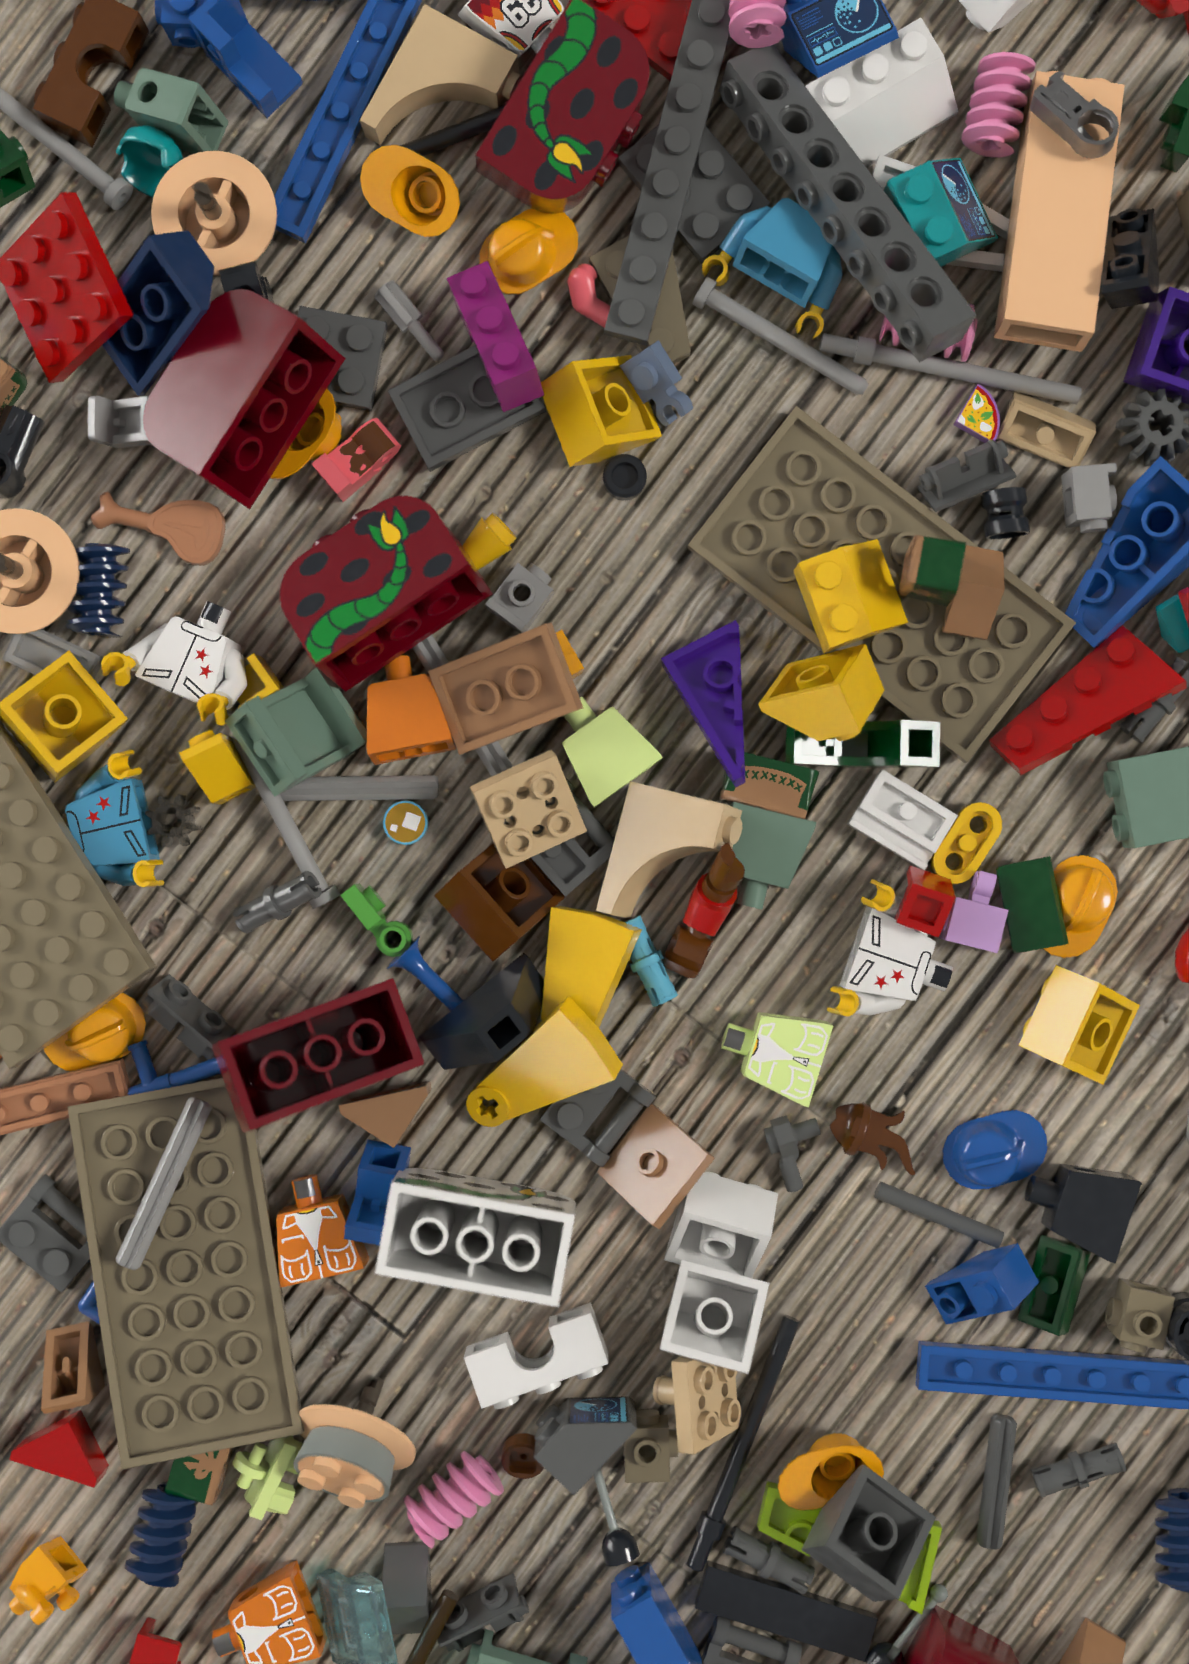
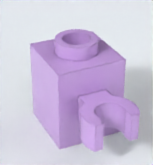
M983 871L975 872L971 879L968 900L956 897L938 939L998 953L1008 910L989 905L997 875Z

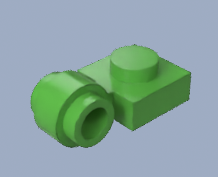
M354 884L340 895L365 928L373 933L376 938L377 947L383 954L390 957L400 956L412 944L413 934L409 926L401 921L388 922L386 920L387 917L381 911L386 904L370 885L364 889L361 884ZM391 931H397L401 935L402 940L398 947L392 946L388 941V934Z

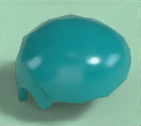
M149 125L132 126L129 128L116 149V154L120 155L123 153L124 164L121 170L124 179L138 191L152 198L166 172L183 159L182 152L174 139L166 132Z

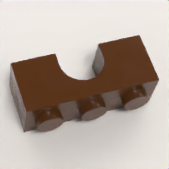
M85 0V2L79 3L73 15V27L66 41H62L54 53V66L47 80L39 84L34 95L33 110L45 124L93 148L111 108L100 91L88 86L89 75L95 67L108 62L119 64L131 70L149 33V29L140 13L115 0Z

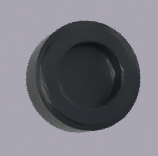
M620 454L611 458L605 465L603 484L606 491L613 498L623 501L632 500L639 496L645 488L647 480L646 468L637 457L630 454Z

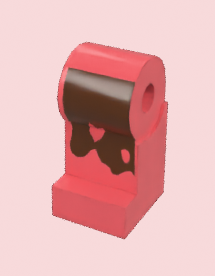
M373 418L361 425L347 440L328 455L324 453L311 464L342 502H344L382 470V467L398 453L401 444L378 418Z

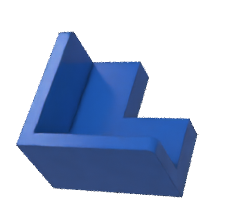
M206 0L188 17L206 56L266 118L274 113L303 84L301 76L249 24L239 0Z

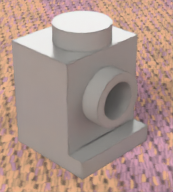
M1116 463L1074 466L1061 475L1066 528L1080 527V533H1095L1108 529L1107 520L1112 517V512L1116 510L1117 506L1115 486L1109 485V477L1117 472Z
M517 563L485 605L491 613L519 634L526 632L554 595L553 589L548 586L552 578L533 563H530L527 568ZM520 586H525L531 591L530 597L526 601H518L514 598V591Z

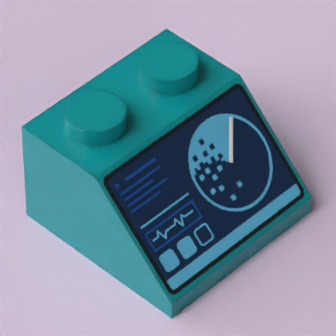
M961 158L930 160L889 179L883 189L940 267L998 239Z

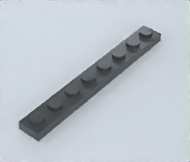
M692 0L604 328V335L647 346L730 36L729 0Z

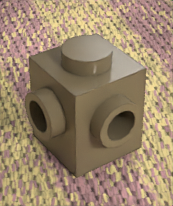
M1119 1278L1115 1297H1111L1106 1305L1105 1322L1108 1324L1107 1329L1120 1340V1346L1141 1353H1146L1148 1347L1163 1350L1175 1297L1162 1287Z
M654 1409L636 1410L637 1430L624 1442L625 1483L670 1482V1457H678L676 1429H669L667 1415H659V1411Z

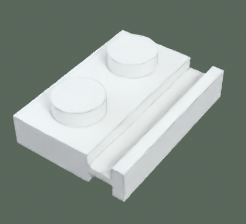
M881 769L847 825L917 868L925 870L929 860L939 848L958 815Z

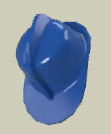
M1018 1110L1001 1111L956 1126L946 1138L943 1147V1163L949 1175L962 1186L973 1190L994 1188L1021 1180L1033 1174L1044 1161L1047 1152V1136L1041 1123L1030 1114Z

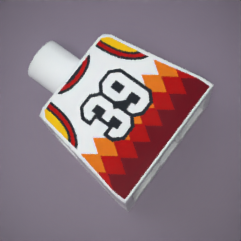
M469 0L458 13V16L477 33L517 54L519 58L529 47L536 53L539 52L552 30L549 26L562 14L564 7L560 0Z

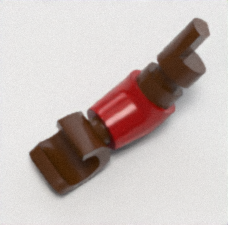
M729 842L721 847L709 872L702 875L695 885L682 921L688 926L687 928L681 925L676 927L663 955L662 963L667 969L687 978H696L700 973L714 943V940L707 938V936L716 935L737 899V886L744 876L745 869L741 861L736 858V854Z

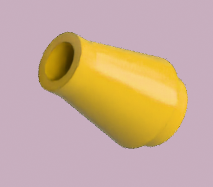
M492 512L486 519L480 518L462 546L479 570L512 550L510 545L517 537Z

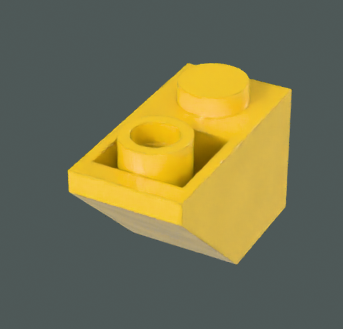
M213 730L206 731L188 740L190 748L179 752L182 761L212 804L221 805L256 788L228 735L222 733L214 734Z

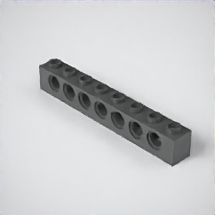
M775 45L755 48L728 60L719 88L724 103L735 112L746 127L749 137L758 143L771 161L774 171L783 177L795 193L799 205L807 210L818 224L825 240L834 246L846 262L850 274L863 285L871 296L876 309L885 315L897 331L901 343L910 349L916 359L921 362L962 341L977 314Z

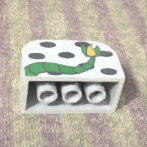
M406 1168L404 1171L399 1170L391 1182L375 1274L559 1307L575 1218L576 1202L556 1192L434 1169Z

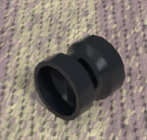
M999 488L981 494L982 508L988 514V521L984 524L986 539H1009L1025 536L1030 533L1029 519L1024 516L1023 510L1024 505L1027 503L1026 488Z

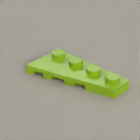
M767 1481L757 1522L758 1531L810 1557V1555L802 1550V1547L822 1508L798 1510L789 1507L780 1498L777 1488L778 1484ZM934 1521L902 1594L898 1599L906 1603L908 1608L921 1615L923 1614L942 1531L939 1521Z

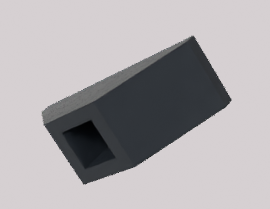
M1154 208L1147 210L1127 209L1116 216H1110L1108 219L1101 279V290L1104 298L1111 309L1157 302L1159 266Z
M523 953L421 1034L419 1038L444 1070L497 1062L533 1033L543 1002L544 979L528 956Z

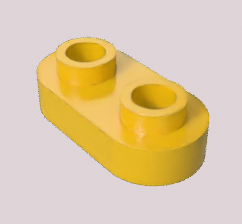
M982 802L971 803L964 806L958 812V817L937 851L931 857V867L934 874L951 879L952 884L966 882L975 874L1002 831L1001 816L990 804ZM975 816L981 818L984 823V827L979 833H974L970 829V821ZM951 853L956 854L960 859V864L955 870H950L945 863L946 857Z

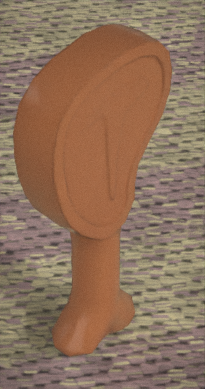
M104 492L100 496V508L91 515V521L97 529H103L111 524H120L146 530L156 537L163 538L169 541L183 561L196 566H204L213 562L222 548L226 530L225 518L221 510L211 503L199 500L175 501L162 506L153 513H147L121 507L114 501L109 492Z

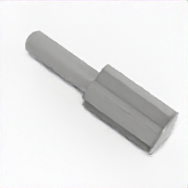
M394 280L380 287L375 293L374 298L403 333L409 330L434 361H439L444 356V352L419 322L423 315Z

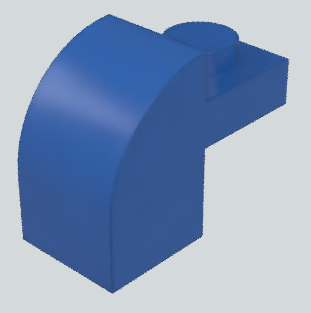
M367 1140L358 1166L356 1193L345 1224L344 1239L380 1246L391 1182L399 1170L404 1171L406 1168H409L411 1147L396 1145L392 1148L385 1142Z

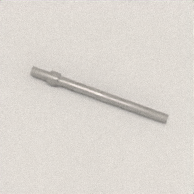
M823 333L819 351L852 357L853 362L870 366L872 362L1076 405L1079 402L1082 388L1079 386L931 356L919 362L911 351L876 344V339L858 336L857 340Z

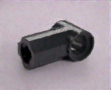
M6 405L0 417V467H7L5 476L0 480V498L4 499L15 497L24 488L26 481L24 469L45 424L41 418L14 405Z

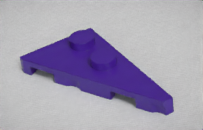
M735 620L662 657L661 662L662 667L736 788L746 782L739 624Z

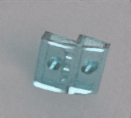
M333 1568L315 1574L332 1661L336 1664H398L382 1582L366 1572L347 1578Z

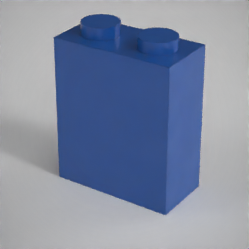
M650 1562L639 1568L637 1565L629 1566L618 1573L614 1579L615 1581L611 1583V1619L636 1664H702L699 1649Z

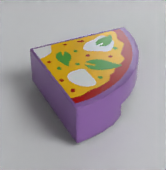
M977 384L953 425L984 443L991 439L995 442L1000 428V415L992 395L983 386Z

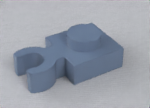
M659 340L620 365L643 404L650 399L654 400L657 418L665 427L677 419L672 406L676 408L681 417L693 409L690 398L682 391H678L674 385L682 377Z

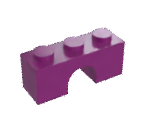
M488 261L448 277L447 281L457 310L471 341L475 343L503 413L544 396L535 363Z

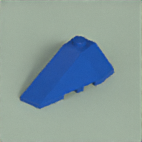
M1161 456L1127 490L1115 521L1105 533L1101 541L1103 544L1091 568L1086 571L1065 612L1067 616L1076 622L1073 628L1093 648L1098 647L1189 567V481Z

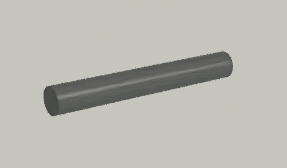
M881 1181L875 1190L874 1198L995 1248H999L1002 1243L1003 1231Z

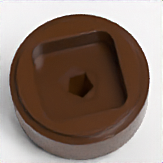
M519 1433L512 1435L505 1441L502 1449L501 1463L504 1470L511 1476L529 1479L543 1471L544 1467L534 1458L535 1435Z

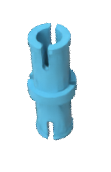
M641 915L626 921L625 923L642 929L630 956L632 963L629 965L633 973H638L652 1006L656 1007L677 997L678 993L661 961L664 956L661 950H656L646 931Z

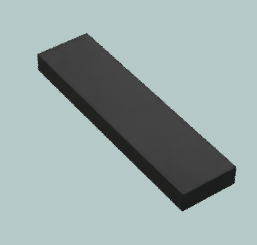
M707 1561L695 1599V1609L865 1662L878 1621L877 1615L874 1612L810 1592L802 1595L785 1584L764 1579L712 1561Z

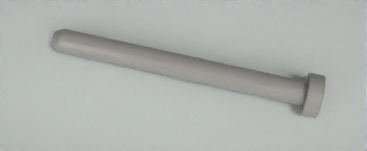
M0 87V110L103 192V200L113 210H119L129 201L133 193V186L122 177L113 179Z
M707 276L692 305L702 310L706 304L854 394L863 395L869 385L865 378L714 289L717 282Z
M230 731V738L301 873L305 871L312 872L320 883L311 888L314 890L319 887L322 891L320 897L309 901L311 907L314 909L335 899L340 895L336 885L328 886L281 795L274 797Z

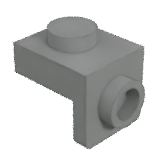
M98 395L90 396L88 398L87 418L89 440L114 448L151 445L143 427V413L149 396L110 400Z

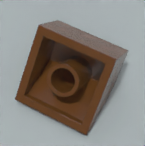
M494 843L463 867L434 895L492 962L548 914L551 907H555L565 898L563 893L532 858H528L506 869Z

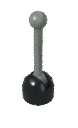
M601 1467L594 1474V1479L610 1529L603 1539L602 1553L606 1566L612 1567L628 1563L639 1557L640 1553L634 1536L629 1531L618 1528Z
M942 1584L933 1585L930 1589V1598L924 1605L923 1614H916L894 1644L882 1642L875 1645L867 1654L865 1662L867 1664H904L901 1649L935 1605L947 1599L948 1591L946 1587Z

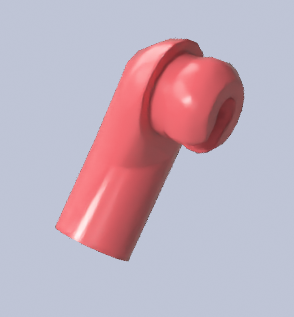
M580 264L577 268L572 269L567 281L572 306L575 311L605 328L610 305L597 298L595 279L598 277L597 271L589 264Z

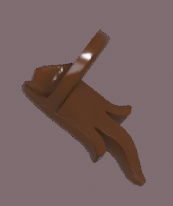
M864 1102L841 1105L836 1108V1119L829 1126L836 1140L843 1147L845 1154L855 1155L859 1150L874 1155L879 1161L881 1170H883L887 1164V1157L878 1146H886L894 1149L898 1153L905 1170L910 1175H915L905 1140L886 1128V1126L900 1124L904 1119L905 1111H901L894 1116H887L872 1110L871 1106Z

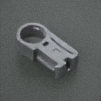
M1064 72L1054 73L1049 78L1047 87L1040 85L1035 89L1030 110L1063 138L1077 154L1091 159L1104 156L1114 145L1119 129L1118 118L1113 111L1102 106L1097 100L1093 99L1091 102H1088L1063 80ZM1090 123L1098 124L1106 129L1109 137L1104 140L1095 141L1086 132L1083 125Z

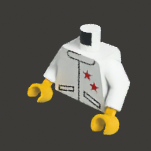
M206 601L197 624L174 616L168 623L161 625L123 652V654L120 652L108 653L101 662L103 676H108L109 673L117 670L114 674L116 685H127L131 677L130 670L137 671L136 677L197 703L201 721H206L208 715L214 713L217 725L221 726L226 724L225 720L228 718L227 710L234 705L247 687L244 656L241 654V645L222 635L231 611L209 601Z
M873 879L870 881L877 888L876 896L872 900L865 897L861 898V902L869 907L865 908L839 985L841 987L833 986L830 988V992L838 993L840 996V1002L837 1007H827V1011L842 1016H851L853 1014L875 1015L900 1009L906 1000L916 1001L922 984L945 991L950 982L953 967L931 959L936 941L929 938L927 933L896 923L895 915L902 898L896 895L890 886Z

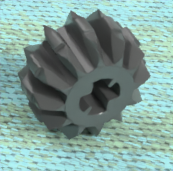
M1158 389L1153 397L1147 391H1143L1136 396V403L1128 402L1124 405L1122 411L1126 417L1117 421L1115 428L1127 433L1118 440V446L1122 447L1131 444L1133 449L1129 453V460H1135L1143 454L1146 466H1151L1160 456L1170 463L1175 459V453L1182 454L1188 449L1189 444L1185 438L1189 437V424L1184 423V421L1189 418V409L1180 411L1178 408L1182 395H1176L1168 402L1165 389ZM1149 424L1152 426L1159 424L1162 431H1151Z

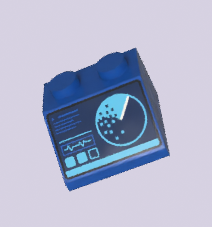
M786 0L783 8L786 13V21L780 28L784 32V38L781 39L784 51L818 78L899 38L897 28L882 0Z

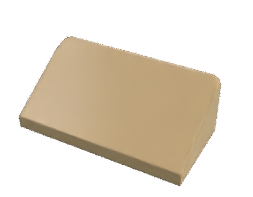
M1014 392L1000 424L997 439L1070 469L1074 466H1080L1097 431L1096 424L1088 419L1026 394Z

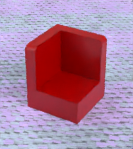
M909 866L906 873L908 887L895 915L896 923L939 938L956 899L951 879Z
M147 1617L137 1635L129 1664H181L178 1658L182 1644L180 1641L153 1634L156 1619Z

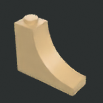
M424 4L360 118L365 137L381 145L389 132L402 119L423 107L435 103L468 101L479 103L492 109L502 106L505 99H510L522 79L518 55Z
M630 781L596 911L631 919L634 907L645 887L669 864L696 853L719 852L721 847L727 842L733 848L742 832V820L740 819L742 810L726 804Z

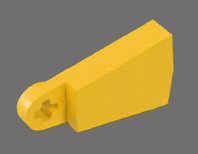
M563 906L551 907L541 1020L569 996L600 1027L642 929L602 913Z
M568 996L534 1027L531 1035L503 1056L493 1070L475 1085L466 1100L467 1111L471 1118L480 1125L487 1127L499 1126L509 1119L616 1079L623 1064L600 1028ZM484 1099L487 1101L494 1099L498 1105L496 1108L494 1106L485 1107L482 1102Z

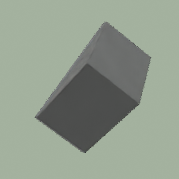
M423 1541L385 1543L381 1609L389 1635L421 1633L433 1611L430 1548Z

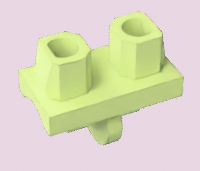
M293 1436L270 1440L268 1446L260 1442L255 1443L251 1453L245 1451L236 1453L232 1464L241 1473L236 1484L240 1488L247 1489L244 1498L251 1505L249 1510L250 1517L262 1520L266 1511L280 1514L288 1513L294 1501L295 1490L293 1485L281 1482L285 1471L298 1474L293 1462L303 1445L300 1441L294 1440Z

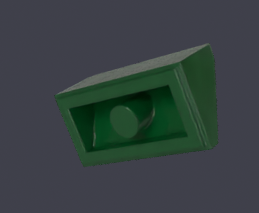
M1051 857L998 866L996 873L1003 907L1008 910L1006 921L1013 952L1021 953L1069 944Z
M1041 1235L1032 1265V1270L1039 1283L1022 1301L1017 1320L1057 1336L1067 1334L1091 1252L1077 1244Z

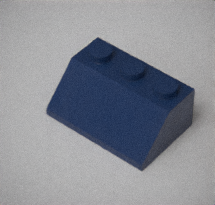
M189 230L149 235L118 280L133 316L102 346L138 396H143L147 393L209 309L214 265Z

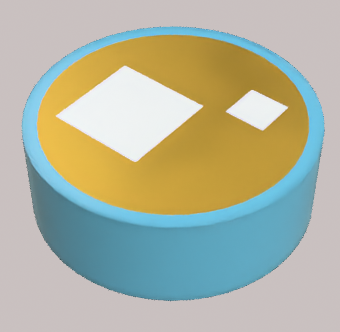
M411 801L394 803L388 808L383 819V826L387 836L392 841L403 845H410L420 841L425 836L429 825L425 810L419 804Z

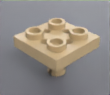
M552 749L470 786L506 869L587 832L558 758ZM552 797H555V798H556V801H555V803H554L552 806H551V805H547V806H546V804H545V801H546V800H547L549 803H551V802L553 801ZM504 819L506 820V822H509L510 825L504 824ZM539 825H542V826H543V830H542L541 833H539V834H533V833H532V831H539V830H540Z
M681 1356L671 1361L672 1377L661 1375V1377L656 1378L653 1386V1398L658 1405H675L678 1453L694 1455L739 1428L741 1406L737 1400V1371Z

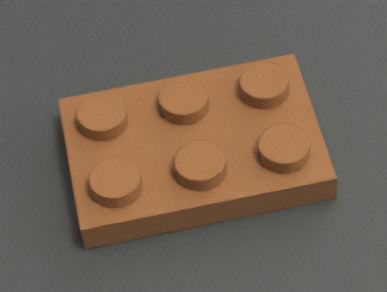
M552 623L543 624L428 671L459 755L583 708Z

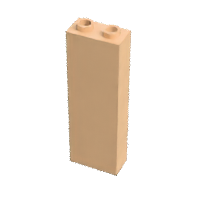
M1036 71L1030 89L1026 93L1028 100L1023 112L1024 117L1021 127L994 338L1082 352L1095 333L1119 129L1112 149L1104 156L1091 159L1077 154L1063 138L1030 110L1035 89L1040 85L1047 87L1049 78L1054 73L1059 72ZM1064 74L1063 80L1088 102L1095 99L1102 106L1113 111L1118 118L1120 128L1124 84L1111 83L1103 78L1086 79ZM1090 123L1083 125L1086 132L1095 141L1104 140L1109 137L1106 129L1098 124Z

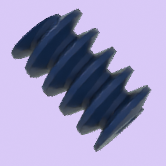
M86 543L83 547L75 548L78 560L84 563L78 565L80 571L79 580L82 582L77 583L75 594L81 600L72 601L67 610L79 617L67 620L65 627L82 635L121 638L122 636L110 631L112 626L124 624V619L112 614V609L125 606L126 601L113 596L114 591L127 589V584L115 579V574L128 571L129 566L116 561V557L129 554L130 549L110 544Z
M162 1482L157 1488L143 1490L142 1498L153 1503V1505L140 1507L137 1515L149 1522L139 1523L134 1526L133 1533L144 1540L131 1542L129 1551L140 1558H130L125 1563V1569L135 1574L139 1580L148 1585L162 1588L175 1587L179 1584L178 1573L182 1570L184 1561L182 1555L186 1553L188 1545L186 1538L191 1534L192 1530L190 1520L195 1517L196 1506L194 1505L196 1501L165 1493L167 1482Z
M1174 1488L1167 1491L1168 1498L1155 1501L1156 1508L1168 1512V1516L1155 1519L1156 1526L1168 1530V1534L1155 1536V1543L1157 1545L1168 1548V1552L1155 1554V1561L1157 1563L1168 1566V1570L1155 1572V1579L1175 1590L1189 1593V1488Z

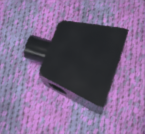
M1060 1164L1053 1182L1034 1175L1031 1176L1025 1190V1201L1045 1207L1041 1223L1048 1229L1101 1258L1116 1264L1142 1182L1121 1172Z

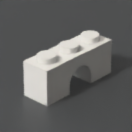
M591 1302L549 1317L548 1328L554 1345L543 1357L531 1359L519 1354L512 1344L509 1332L468 1345L464 1354V1360L481 1409L491 1405L494 1406V1409H502L516 1403L519 1400V1395L535 1390L536 1394L548 1393L561 1385V1380L576 1375L578 1379H587L602 1372V1366L609 1364L608 1349Z

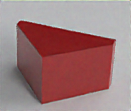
M81 1410L26 1437L11 1452L9 1458L11 1461L93 1488L106 1474L109 1466Z

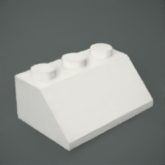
M921 17L898 30V39L805 86L866 168L875 164L880 154L884 156L890 155L958 113L944 55Z

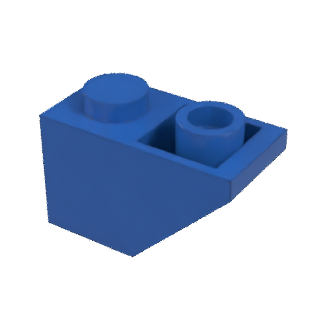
M1016 1243L984 1251L929 1281L925 1287L947 1325L1014 1310L1039 1281L1020 1246Z

